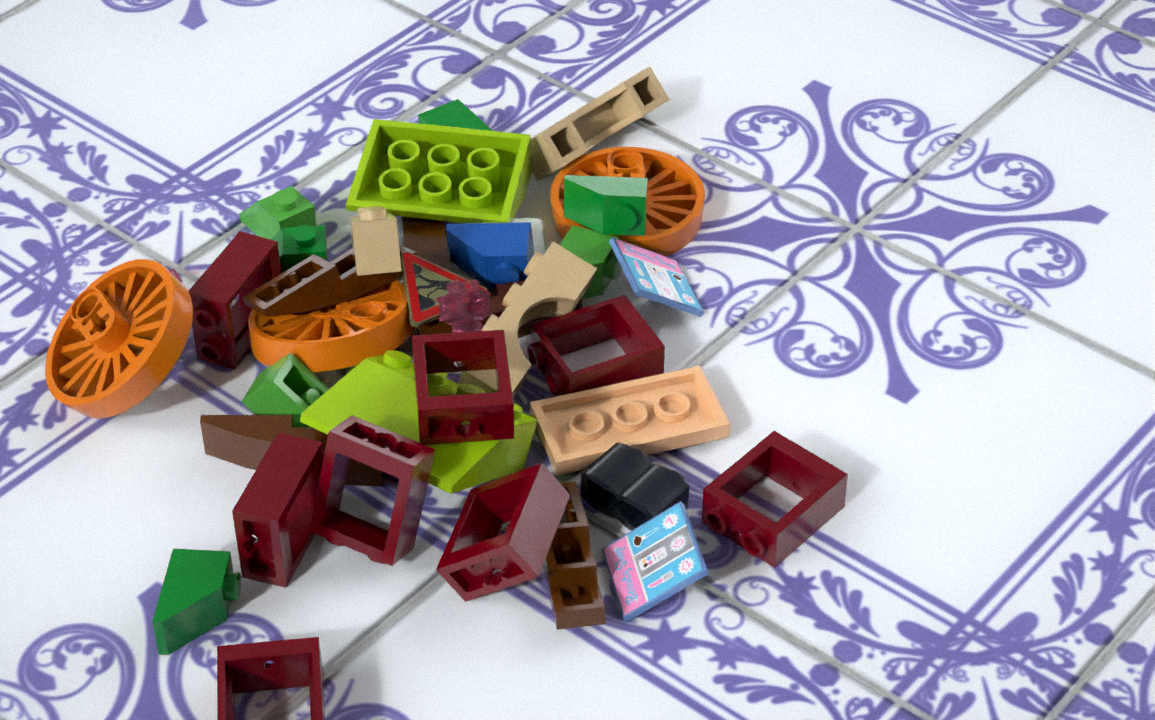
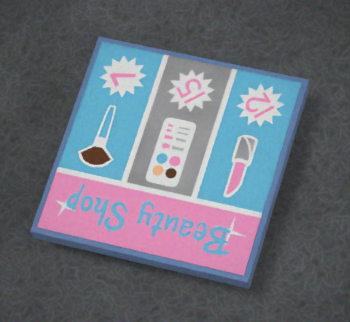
M614 237L610 239L609 243L636 297L642 296L652 300L653 303L659 302L702 317L704 311L676 260Z
M681 501L601 549L622 617L626 622L709 574L687 511Z

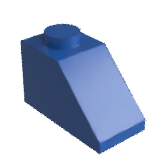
M531 222L447 224L446 233L451 261L485 287L496 289V284L519 282L527 279L528 276L524 274V270L535 254Z

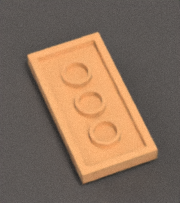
M700 366L530 402V416L537 419L536 430L556 476L586 469L615 443H623L637 448L647 456L730 436V423Z

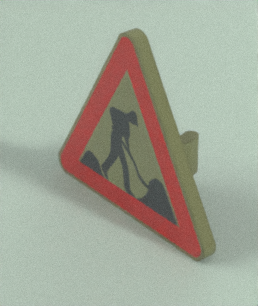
M408 251L401 253V269L405 296L408 301V315L410 324L413 327L423 326L486 298L488 290L485 287Z

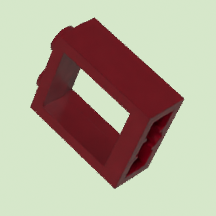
M239 231L189 289L188 292L193 305L192 329L197 359L235 370L251 351L248 318L252 308L245 305L242 297L267 283L263 278L269 282L281 274L277 241ZM239 294V299L230 309V304Z
M625 295L531 325V344L527 345L528 358L532 367L535 370L540 369L546 377L549 390L555 397L664 373L665 346ZM611 339H615L625 355L574 372L570 370L561 357L562 355Z
M504 330L413 335V368L420 443L431 445L514 439V403ZM495 369L498 392L429 397L427 374ZM464 421H469V422H470V423L467 424V425L461 424V423L464 422Z
M351 415L328 433L309 531L325 537L331 544L346 546L365 554L373 562L393 566L414 548L436 449ZM350 458L399 478L389 530L339 510Z
M773 431L703 489L702 523L706 524L713 532L722 534L741 546L750 555L758 557L776 568L845 507L848 474L780 433ZM765 476L803 498L776 523L738 500Z
M277 433L232 510L242 578L287 588L315 536V533L309 531L324 458L322 442L283 433Z
M543 463L471 489L436 571L465 602L539 577L570 494ZM510 521L505 534L498 536L502 524Z
M319 637L217 646V720H236L235 693L309 686L311 720H325L323 667Z

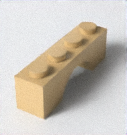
M650 66L533 136L531 138L532 173L537 181L564 167L589 151L590 148L669 101V97Z
M382 206L357 208L358 216L349 217L357 276L401 272L397 218L391 213H386V209Z
M554 241L544 254L537 251L524 270V274L528 276L522 286L516 282L512 285L502 301V305L506 307L500 317L492 314L481 330H504L513 398L523 385L531 367L530 362L526 359L520 348L518 329L536 318L557 317L572 312L589 288L597 268ZM495 369L462 371L458 384H472L482 388L485 393L498 392Z

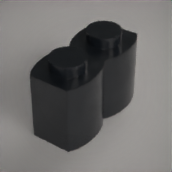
M615 443L581 473L580 496L591 507L604 515L617 518L627 529L632 531L680 501L687 510L690 486L678 472L652 464L641 450L623 443Z

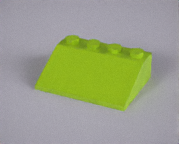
M373 119L346 202V211L358 212L357 208L382 206L386 209V213H391L394 216L458 223H511L526 197L533 170L531 135Z
M387 350L385 354L365 358L301 414L300 422L328 435L331 429L353 415L420 443L414 368L411 357L403 352ZM447 373L427 374L429 397L485 393L478 386L466 383L458 384L447 379ZM514 403V439L426 445L436 449L428 483L452 494L523 470L537 419L522 413L523 408ZM464 421V422H462L461 424L467 425V424H469L470 422H469V421Z

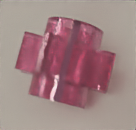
M476 279L464 281L463 283L460 280L447 283L446 286L449 293L436 299L440 304L439 311L441 316L438 318L439 321H445L452 325V333L466 332L467 330L469 332L481 331L483 329L481 320L493 314L490 310L489 297L491 293L477 288L478 281Z

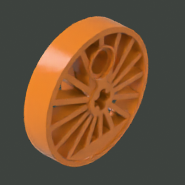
M612 147L584 154L564 166L554 178L551 186L550 201L553 223L562 239H564L573 225L592 230L564 217L565 175L648 178L645 236L612 235L619 237V240L663 256H669L689 244L701 226L705 190L700 177L685 162L661 151L642 147Z
M137 259L122 263L92 282L77 296L56 328L49 345L45 363V377L48 389L54 398L78 413L95 419L118 415L144 400L172 370L187 342L193 318L192 299L187 288L166 267L149 259Z
M397 280L346 302L316 310L266 317L252 309L248 318L253 355L259 362L266 366H271L284 356L292 353L311 372L331 371L356 366L365 358L382 355L387 350L396 349L411 336L415 329L409 321L408 301L406 300L404 285Z

